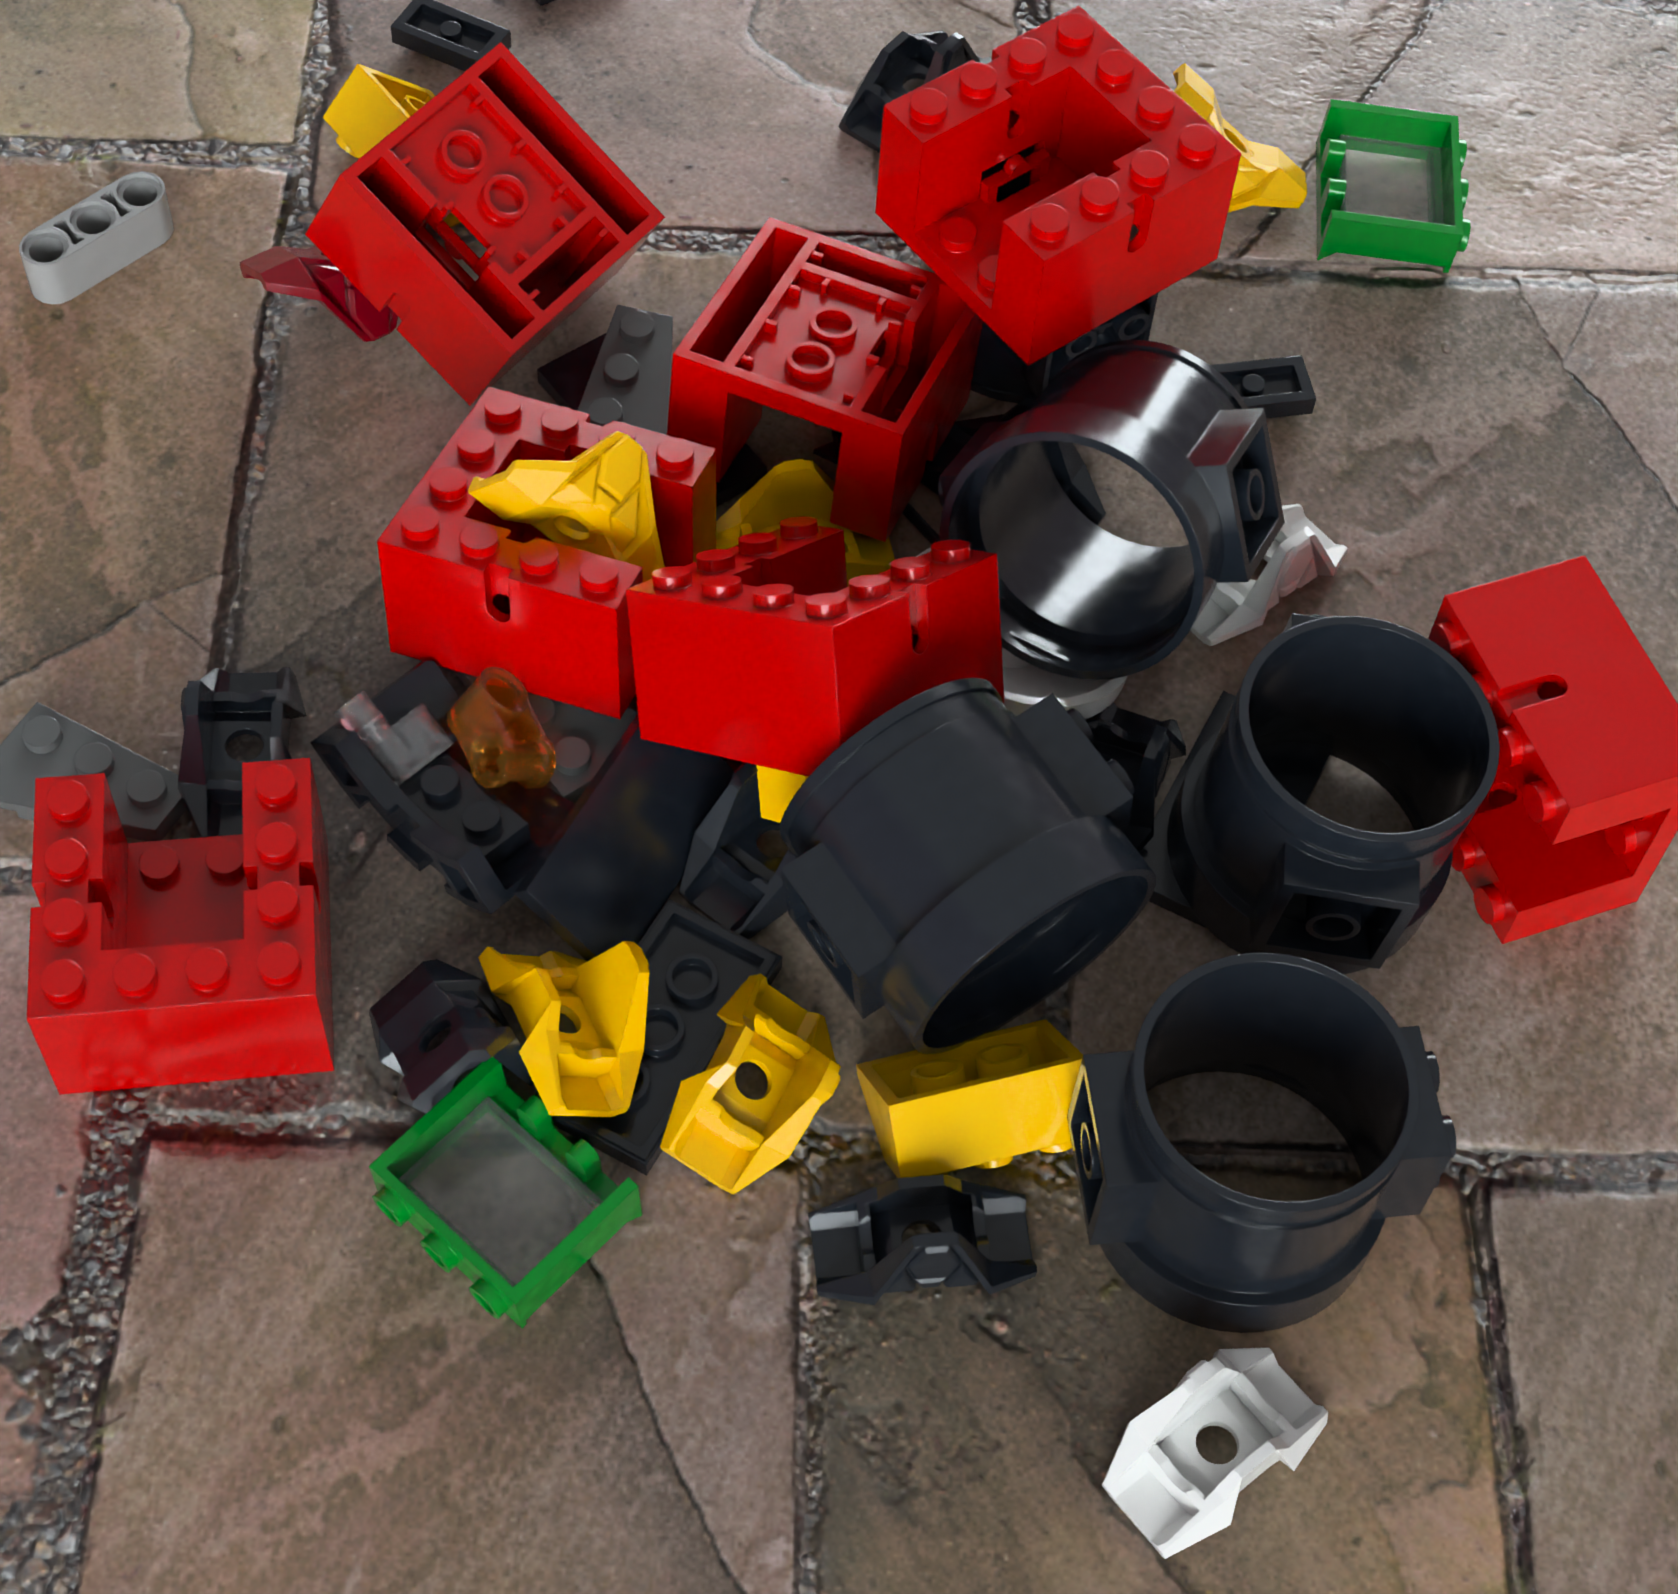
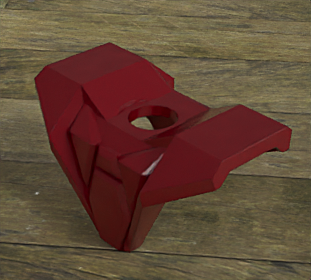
M316 245L307 249L275 246L245 259L239 264L243 277L261 281L266 291L319 301L364 342L382 338L390 334L397 327L398 316L387 305L379 312Z

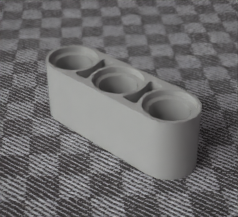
M145 171L132 172L27 233L19 244V253L33 296L42 303L52 305L65 303L170 239L174 227L165 184L160 177L153 173Z

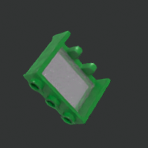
M1330 99L1316 141L1317 260L1334 253H1344L1442 266L1443 273L1449 272L1457 251H1465L1471 228L1470 219L1463 218L1469 182L1468 179L1461 178V171L1466 158L1467 142L1466 140L1459 139L1458 116Z
M493 1056L486 1062L478 1065L427 1114L419 1119L369 1165L377 1188V1192L372 1198L379 1209L399 1227L409 1221L424 1236L420 1244L440 1268L449 1273L453 1268L457 1267L473 1282L469 1287V1291L483 1309L496 1319H499L506 1313L521 1328L527 1324L526 1320L627 1222L642 1216L638 1185L629 1177L619 1186L602 1172L600 1157L587 1141L580 1139L575 1145L571 1144L554 1128L552 1116L549 1115L544 1103L537 1096L532 1095L524 1101L506 1084L502 1063Z

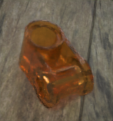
M498 667L486 668L448 710L446 718L448 726L457 737L470 764L472 775L479 785L485 788H500L507 782H518L519 785L526 789L542 788L549 783L556 766V753L553 743L545 734L529 701L527 690L521 681L505 669Z

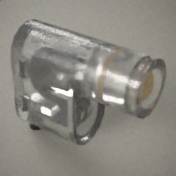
M363 690L333 713L345 729L357 732L370 753L397 786H400L457 741V737L453 732L446 734L447 732L424 703H421L394 725H391Z

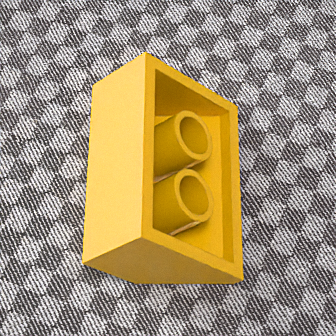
M357 64L323 115V119L338 134L336 138L337 144L350 155L361 158L435 97V95L429 89ZM452 212L444 220L449 227L460 223Z
M1046 1019L986 1033L966 1042L958 1048L942 1053L922 1054L914 1050L856 1064L858 1079L884 1160L897 1178L948 1175L950 1171L971 1166L981 1169H992L1009 1164L1015 1155L1036 1150L1057 1153L1072 1149L1067 1115L1083 1054Z

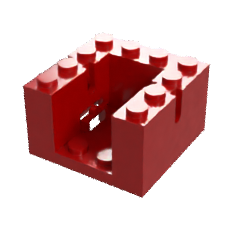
M1078 5L992 50L991 62L985 64L971 60L884 105L875 213L1029 366L1218 258L1241 152ZM1035 144L1034 153L1023 158L1020 154H1017ZM1008 159L1001 171L981 181L983 171ZM1031 170L1028 187L1000 202L996 201L998 187Z
M500 42L341 173L305 235L379 312L387 305L402 320L396 330L471 406L483 395L488 386L492 387L618 273L665 216L504 44ZM450 212L487 249L481 258L446 224L444 220ZM425 222L445 241L444 246L446 250L423 227ZM453 258L457 260L462 259L479 276L476 282Z
M769 217L673 353L667 435L716 448V482H720L759 423L763 405L841 432L830 523L886 542L924 477L926 461H933L969 399L983 320L936 273Z
M488 386L377 540L390 652L421 661H434L438 666L621 719L636 694L626 589L643 583V567L556 543L532 524L502 520L468 493L469 486L474 477L478 476L486 479L506 471L515 460L571 461L608 435L619 431L629 435L640 444L647 454L655 522L664 567L686 566L696 562V554L716 549V448L614 420L604 426L590 423V414Z
M798 516L781 520L779 522L780 528L769 533L758 532L743 535L738 538L739 544L731 548L702 551L696 554V562L686 566H670L656 569L652 572V579L626 589L640 737L644 740L809 777L837 748L870 722L911 697L938 685L964 678H982L989 681L995 687L1004 703L997 553L972 550L968 541L943 540L935 542L931 545L930 552L919 557H904L893 560L890 563L891 569L877 575L870 574L854 577L849 580V587H847L844 530L818 526L816 518Z
M1583 555L1445 595L1428 639L1451 654L1477 682L1490 704L1499 734L1500 752L1496 777L1487 796L1453 848L1451 864L1456 871L1463 873L1473 891L1475 907L1480 918L1486 924H1491L1501 944H1505L1637 902L1678 831V703L1587 557Z
M310 758L242 763L243 834L136 843L127 842L105 773L35 778L32 886L41 907H31L27 1021L59 1095L334 1071L328 839Z

